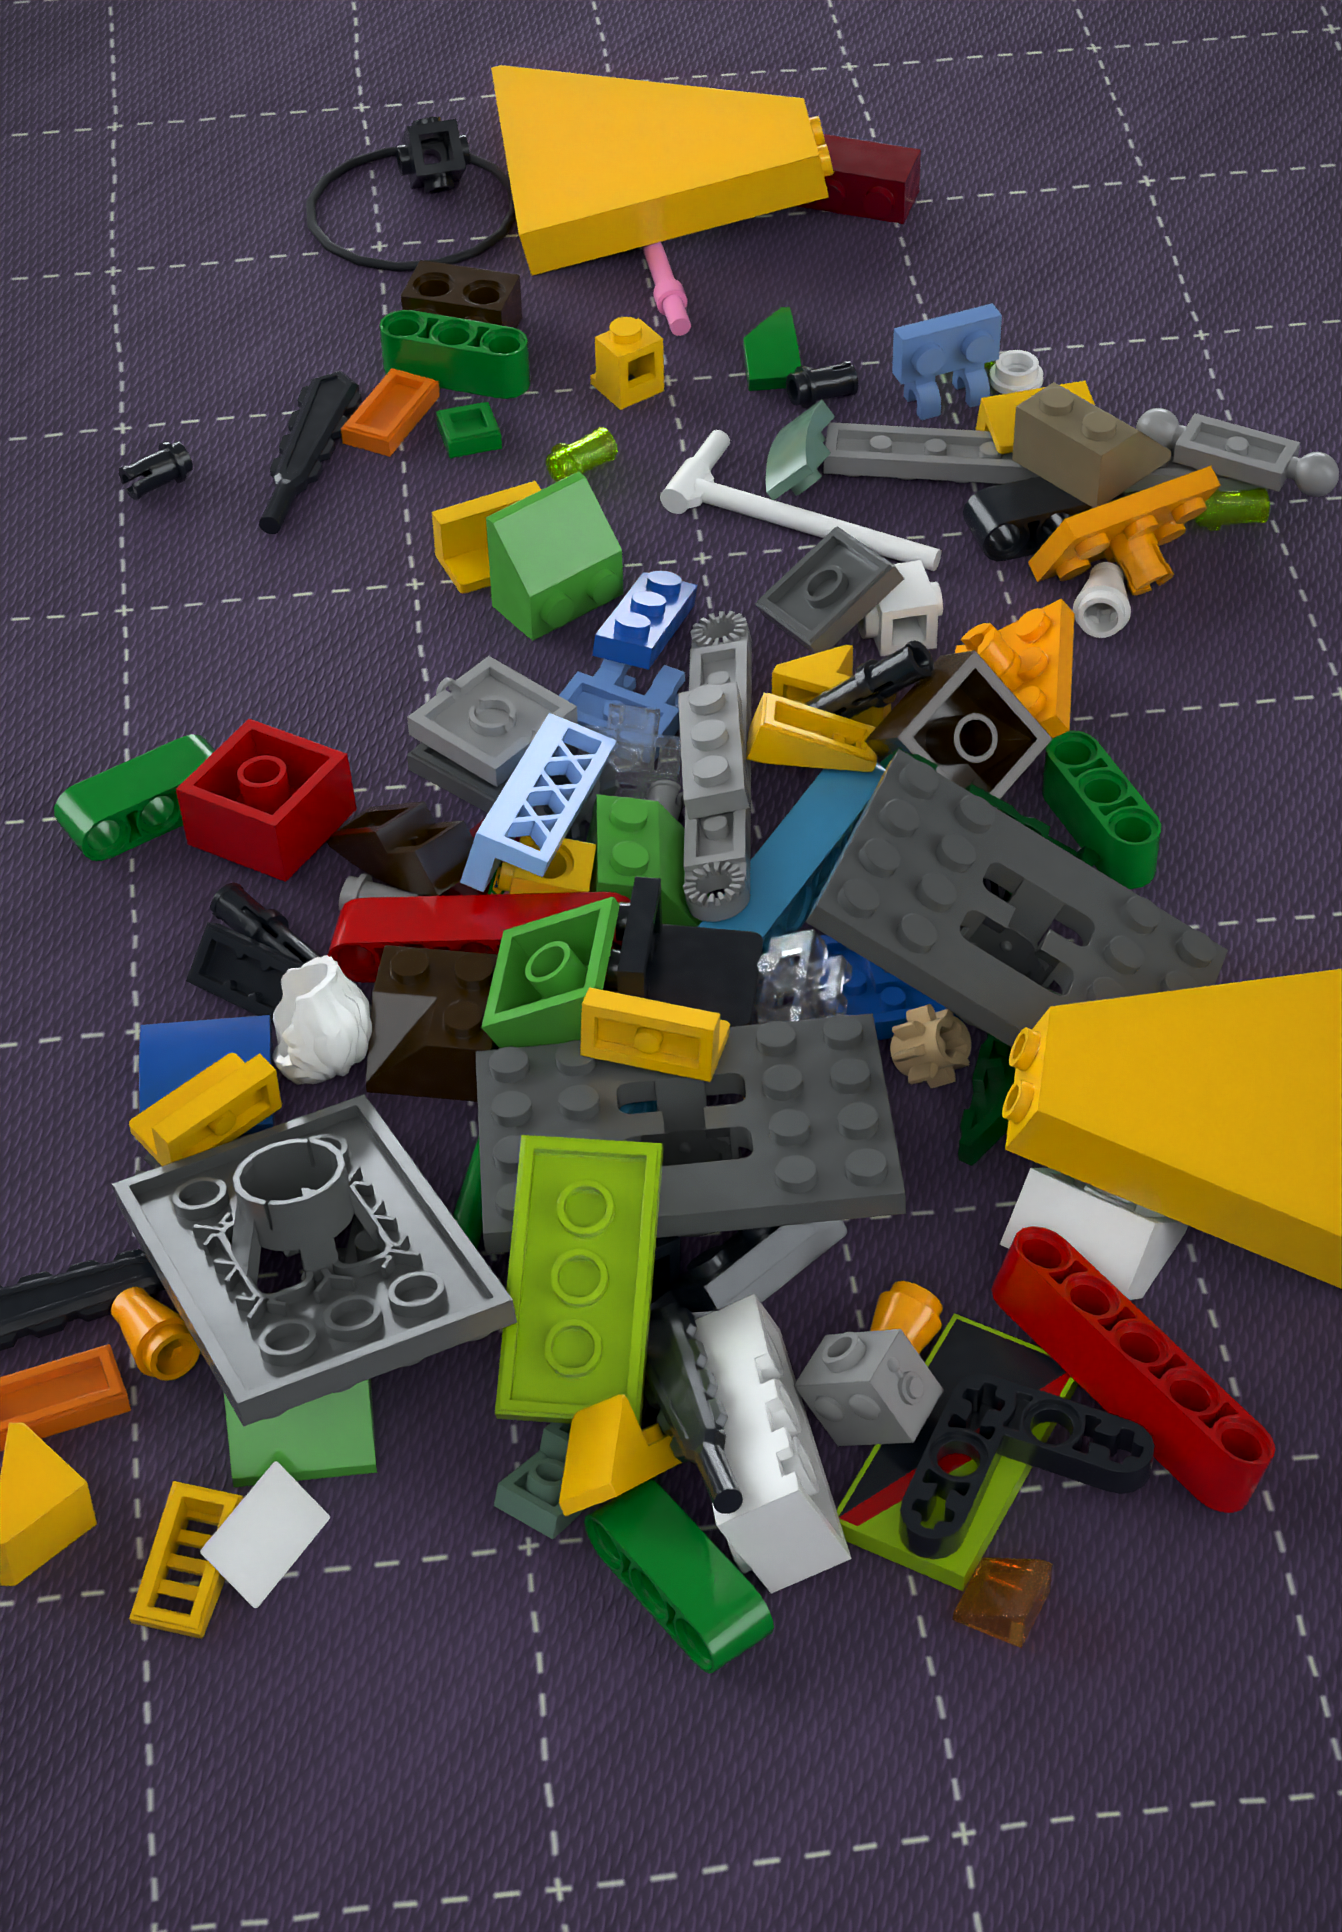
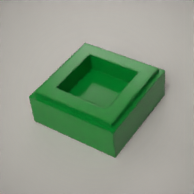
M488 402L436 411L437 427L449 458L502 449L501 432Z

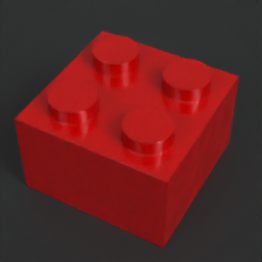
M248 719L176 788L188 845L284 882L357 810L347 753L252 719Z

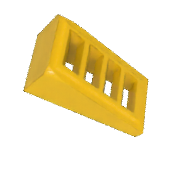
M763 693L748 730L746 759L774 765L873 772L877 763V755L867 745L865 740L876 727L771 693Z
M173 1481L129 1617L132 1624L203 1639L226 1579L208 1560L176 1554L180 1544L202 1549L213 1536L186 1530L189 1520L218 1526V1530L243 1500V1496ZM172 1569L202 1576L198 1587L166 1580L169 1570ZM160 1594L194 1601L191 1614L155 1607V1604Z

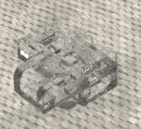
M610 703L607 727L583 726L617 740L606 767L610 765L616 771L614 779H617L619 784L636 786V789L619 787L613 796L647 800L648 789L655 781L665 779L680 785V737L658 734L660 709ZM656 747H659L657 770H654ZM579 749V755L591 754Z
M814 929L770 938L769 950L761 956L757 964L760 973L752 1025L765 1024L772 1021L788 1022L845 1015L848 1000L842 994V987L844 983H848L852 978V966L842 955L827 958V946ZM800 955L799 965L794 966V956ZM827 987L825 991L818 992V989ZM794 996L793 1003L783 1005L785 997Z

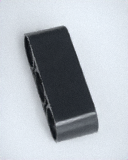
M1038 476L988 487L976 492L966 502L963 509V517L984 554L994 561H1007L1034 555L1065 518L1093 508ZM1122 492L1109 502L1123 498L1127 495L1125 492Z

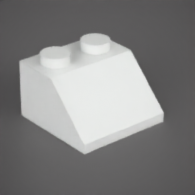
M1030 1168L1000 1245L1009 1249L1016 1233L1022 1228L1036 1226L1054 1231L1068 1241L1129 1300L1143 1298L1184 1236L1188 1225L1051 1168Z

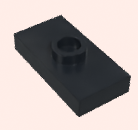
M207 922L186 981L257 1016L270 1015L271 1022L274 1023L273 1013L283 996L281 979L288 969L301 968L304 963L222 924Z

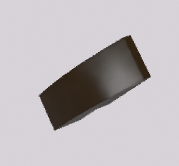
M425 801L372 806L341 825L330 836L327 843L330 848L350 863L387 884L416 894L438 896L461 881L474 839L464 820L436 823Z

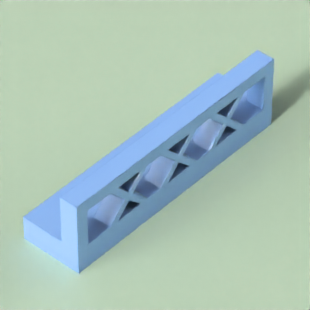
M549 713L476 832L460 883L484 892L502 861L543 877L609 761L617 740ZM564 743L591 754L573 756ZM566 775L572 784L555 785L551 777ZM549 805L554 815L538 816L533 807ZM520 836H531L540 851L514 839Z

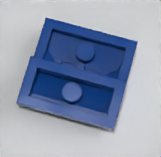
M262 1015L140 1025L139 1114L229 1053H236L245 1063L260 1053L274 1067L272 1059L271 1016ZM274 1113L242 1135L254 1134L274 1127Z

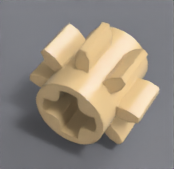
M931 1004L906 1011L907 1023L892 1027L894 1036L891 1040L890 1051L897 1069L902 1074L908 1076V1083L911 1085L927 1081L930 1088H935L956 1082L954 1070L969 1066L970 1063L967 1058L971 1051V1037L965 1024L959 1018L953 1016V1012L949 1009L935 1012Z

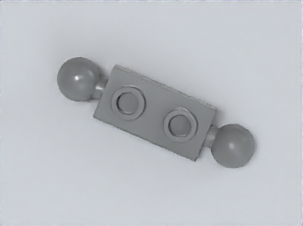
M1153 408L1143 413L1136 424L1137 430L1167 449L1175 447L1173 462L1193 467L1197 470L1212 466L1215 474L1243 481L1254 487L1267 488L1279 492L1286 479L1289 478L1295 481L1298 489L1305 495L1321 497L1330 493L1339 480L1338 465L1328 454L1311 452L1302 458H1298L1300 442L1194 413L1188 425L1183 426L1179 424L1177 417L1171 411L1164 408Z

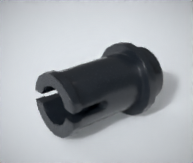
M843 361L840 364L809 369L807 366H798L794 373H790L787 376V394L793 405H801L804 409H808L815 405L816 401L844 395H855L858 390V375L854 365L851 366L850 361Z
M164 441L159 444L158 451L128 466L119 468V477L122 485L139 476L144 477L126 489V492L132 499L137 500L142 495L173 480L177 483L186 480V474L193 470V464L186 448L179 441L172 444Z

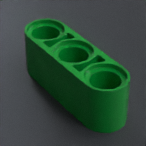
M414 310L393 311L385 315L380 321L382 359L385 374L393 368L439 381V388L501 399L518 397L529 389L528 339L526 334L519 329Z
M1069 730L1053 738L1046 746L1042 785V795L1045 802L1081 848L1087 846L1100 856V859L1094 864L1098 871L1128 889L1141 888L1149 884L1156 873L1161 834V822L1158 816L1099 742L1091 735L1082 731Z
M190 734L180 737L69 787L59 796L54 806V816L85 857L92 861H103L115 857L183 826L176 788L216 750L200 735Z
M649 1479L624 1492L585 1517L586 1533L603 1562L701 1670L708 1674L715 1672L773 1633V1618L762 1596L654 1480Z

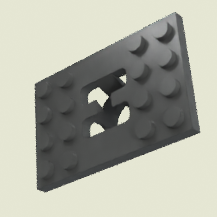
M898 749L887 765L806 920V923L948 1008L965 1023L986 1031L1010 1047L1013 1046L1020 1031L1025 1027L1033 1029L1050 1006L1215 985L1228 951L1211 940L1206 934L1186 925L1157 907L1147 898L1132 892L993 807L985 799L970 793L936 772L931 766L916 760ZM983 878L989 879L1013 893L1009 900L1005 902L989 892L983 884ZM1055 919L1079 934L1082 938L1083 946L1074 944L1051 929L1048 930L1039 946L1038 942ZM1053 981H1056L1061 987V996L1047 990Z
M873 1013L836 1015L829 1018L788 1022L772 1021L765 1024L730 1027L728 1040L711 1082L581 1056V1040L528 1047H504L497 1050L475 1052L482 1220L486 1254L510 1252L521 1135L662 1143L663 1162L656 1238L670 1236L699 1237L722 1231L906 1214V1193ZM737 1093L745 1098L736 1104L708 1107L706 1104V1096ZM657 1100L656 1112L626 1114L619 1110L625 1104ZM741 1147L748 1148L752 1151V1154L742 1158Z
M365 1094L112 1184L120 1211L243 1427L263 1419L275 1418L291 1408L331 1393L346 1391L362 1381L399 1367L414 1365L425 1357L467 1341L480 1340L491 1332L517 1323L513 1299ZM355 1213L381 1253L357 1263L345 1264L341 1263L338 1259L334 1237L350 1224ZM261 1247L274 1251H283L286 1257L300 1253L304 1270L301 1276L302 1282L272 1294L260 1292L257 1288Z

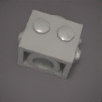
M901 1329L825 1335L794 1385L837 1446L913 1443L944 1391Z

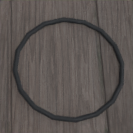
M386 147L350 158L321 177L306 201L307 227L327 251L359 266L396 272L414 271L420 260L394 262L359 256L332 243L316 222L315 204L329 183L356 166L385 157L396 156V147ZM470 153V163L491 172L507 189L510 210L500 228L473 248L439 259L425 261L455 264L477 257L507 235L516 219L510 179L496 164Z

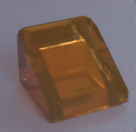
M983 1557L953 1613L952 1620L1022 1648L1050 1593L1053 1563L1040 1559Z

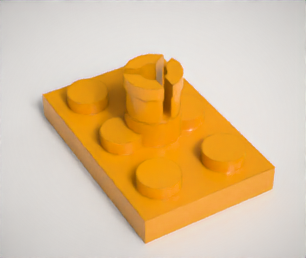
M1208 466L1065 518L1029 560L1028 564L1037 582L1058 575L1060 581H1066L1087 571L1091 567V562L1106 557L1108 562H1117L1120 565L1133 596L1151 591L1150 583L1156 581L1158 586H1161L1174 576L1159 546L1183 535L1186 532L1184 524L1207 510L1205 502L1221 484L1212 466Z
M1062 598L1041 609L1036 608L1026 612L1019 620L1000 630L993 627L991 623L977 625L960 639L965 645H957L955 653L975 650L1052 739L1070 730L1075 614Z

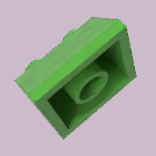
M580 472L568 476L486 517L492 606L532 641L624 594L622 549L586 477Z
M596 794L586 840L587 843L597 844L589 892H614L631 900L635 876L661 878L662 924L698 927L702 920L691 915L683 889L685 882L683 867L685 828L658 801Z
M614 897L503 931L481 1027L499 1048L549 1045L581 1040L582 1002L589 987L603 990L620 907V904Z
M371 1378L355 1384L346 1391L328 1394L291 1408L275 1418L263 1419L244 1427L224 1394L233 1487L255 1485L275 1461L279 1462L296 1481L377 1473Z

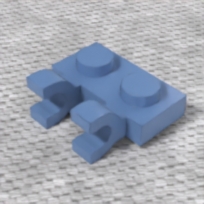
M993 303L894 328L892 373L900 384H904V397L907 402L917 400V415L920 420L941 415V398L937 383L935 382L936 375L953 371L952 384L956 390L966 388L965 402L970 408L980 405L981 398L990 396V386L984 369V363L999 360L1002 315Z
M604 659L594 676L577 671L559 696L577 706L578 725L617 740L614 750L653 764L680 728L677 692L685 682V672L664 665L656 675L650 689L645 695L633 692L636 688V678L626 675L631 665Z

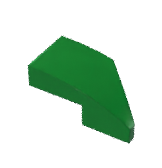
M790 306L778 309L743 338L749 391L786 388L788 374L794 373L795 369L801 366Z

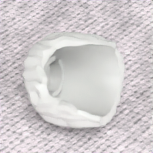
M328 955L316 957L303 964L301 968L288 969L281 979L282 1000L273 1013L278 1043L272 1055L274 1063L286 1078L297 1085L305 1083L317 1084L332 1079L336 1075L345 1076L349 1073L351 1065L359 1063L365 1058L372 1034L369 1001L361 989L344 975L338 962Z

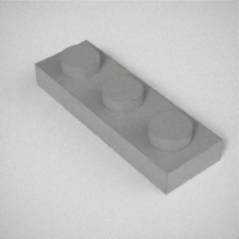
M737 681L720 685L705 684L694 690L678 693L683 799L689 820L750 808L742 700Z

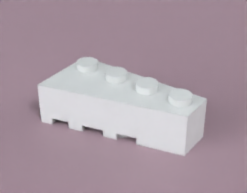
M755 1294L695 1320L697 1331L693 1338L703 1343L708 1357L704 1369L714 1374L718 1386L714 1399L716 1398L724 1404L728 1415L724 1426L726 1434L724 1453L743 1497L740 1508L730 1514L719 1513L713 1506L716 1526L727 1538L730 1551L737 1566L743 1573L753 1570L772 1594L850 1560L851 1555L801 1395L794 1387L796 1379L779 1327Z

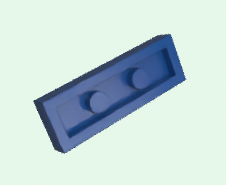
M667 571L643 572L595 634L592 656L649 670L694 607L698 585L684 582L678 575Z

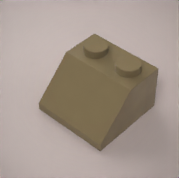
M1055 382L1016 406L1012 460L1092 508L1108 503L1170 461L1171 451Z

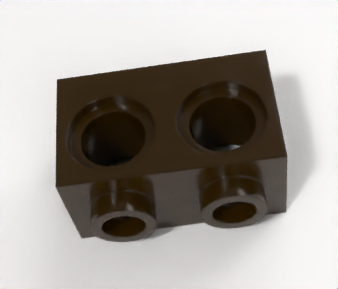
M420 260L401 294L402 310H414L517 329L522 319L520 275Z

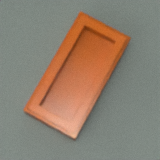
M391 368L341 428L342 443L390 457L440 397L439 381Z
M110 1344L0 1377V1452L5 1450L9 1423H24L38 1437L43 1439L131 1411L128 1395Z

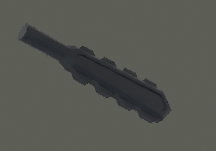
M342 371L314 378L311 380L310 385L302 387L297 400L300 410L292 412L288 422V429L291 433L284 435L279 445V453L282 456L274 458L270 467V475L274 478L275 489L259 520V526L265 533H278L295 497L303 492L308 484L318 481L323 472L321 462L329 460L335 450V442L333 440L342 437L341 428L348 421L347 415L353 414L362 402L359 385Z
M140 1249L118 1253L113 1261L100 1264L95 1260H89L70 1265L65 1273L52 1275L44 1271L23 1276L15 1285L0 1286V1351L14 1347L19 1338L28 1335L41 1338L62 1331L67 1322L79 1318L89 1322L108 1316L111 1313V1307L115 1298L128 1288H143L154 1299L158 1292L165 1290L144 1251Z
M675 1303L650 1310L644 1394L650 1406L660 1410L657 1421L662 1431L670 1437L673 1436L670 1447L675 1458L683 1463L690 1461L695 1466H698L717 1512L722 1514L733 1513L742 1505L743 1497L724 1453L726 1440L724 1426L728 1415L724 1404L716 1398L714 1399L718 1386L714 1374L704 1369L708 1360L704 1345L696 1338H693L697 1331L693 1313Z

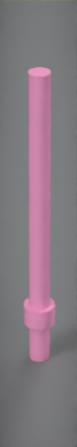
M662 242L642 246L655 284L653 296L657 308L661 314L666 316L671 332L674 335H685L690 331L691 323L686 312L688 300L683 285L673 276Z

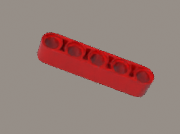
M614 892L351 899L343 905L327 955L338 962L340 969L349 980L361 983L375 982L385 945L498 954L504 930L609 897H614L618 903H630V899ZM615 927L611 949H621L623 941L616 940Z
M1036 1226L1022 1228L1017 1232L991 1289L993 1299L999 1307L1108 1413L1143 1426L1152 1436L1155 1445L1153 1457L1197 1500L1218 1512L1233 1513L1242 1510L1249 1502L1274 1457L1276 1447L1273 1438L1267 1430L1063 1237L1054 1231Z

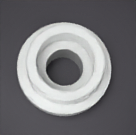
M1010 350L999 355V360H996V363L990 369L989 380L991 386L996 391L1007 394L1041 388L1043 371L1039 366L1038 359L1033 354L1023 350Z

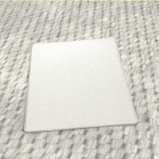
M275 1461L203 1546L200 1552L253 1608H258L327 1523L330 1516L281 1464Z

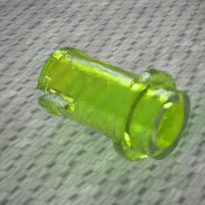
M598 427L570 444L561 442L554 445L551 453L546 457L547 470L556 482L577 472L584 474L605 462L614 460L616 458L615 455L618 453L617 444L607 429Z
M1265 488L1219 491L1217 489L1205 502L1207 510L1195 519L1200 527L1207 526L1210 531H1218L1222 525L1252 522L1266 523L1270 514L1268 492Z

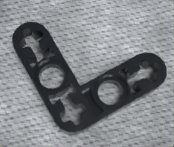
M985 1373L969 1375L960 1380L953 1389L902 1499L899 1520L901 1542L911 1553L921 1558L934 1560L946 1558L955 1553L964 1542L1001 1456L1107 1492L1118 1494L1135 1492L1143 1487L1150 1478L1155 1448L1152 1436L1143 1426L1131 1420L996 1375ZM982 1403L989 1404L994 1409H989L985 1413L978 1434L970 1429L972 1411H977ZM1054 1422L1064 1426L1070 1432L1071 1437L1060 1444H1047L1038 1440L1031 1430L1040 1423ZM1083 1436L1093 1438V1442H1089L1087 1454L1081 1452ZM1118 1449L1131 1453V1456H1127L1123 1463H1116L1110 1460V1457H1114ZM958 1453L972 1458L977 1463L978 1468L970 1475L958 1477L944 1472L938 1465V1462L949 1454ZM937 1496L946 1500L944 1521H938L934 1529L923 1527L921 1521L927 1522L930 1519L936 1506Z

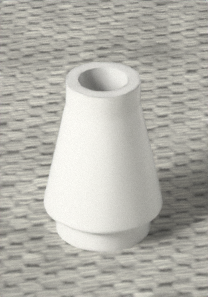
M1102 562L1095 565L1090 572L1089 579L1073 604L1076 622L1084 632L1093 637L1105 638L1116 634L1128 623L1131 615V607L1123 583L1124 574L1121 568L1114 563Z

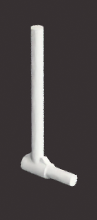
M721 430L711 432L694 457L686 459L660 495L662 505L674 514H682L688 508L700 506L703 502L824 538L838 526L881 556L901 562L921 560L924 568L931 571L937 569L941 559L940 549L714 483L711 469L730 445L729 436Z

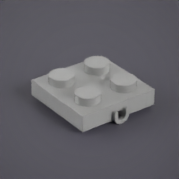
M490 656L486 657L456 681L450 677L443 679L438 685L436 696L407 717L410 736L496 787L511 777L549 713L578 724L576 705Z

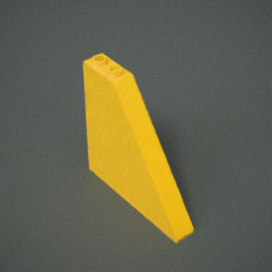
M504 65L491 68L518 233L531 276L829 197L824 177L833 175L834 172L828 147L825 144L819 116L809 118L804 98Z
M1342 969L1050 1006L1033 1029L1025 1027L1020 1031L1009 1056V1065L1015 1068L1014 1083L1008 1091L1002 1109L1003 1118L1009 1120L1005 1150L1342 1289Z

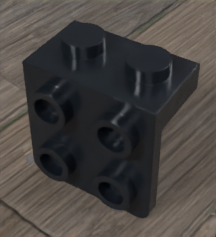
M635 876L630 903L619 902L616 940L623 942L621 949H611L607 967V988L618 989L620 994L719 1013L720 1020L728 1021L730 1027L752 1025L763 954L762 936L752 931L662 924L661 878Z

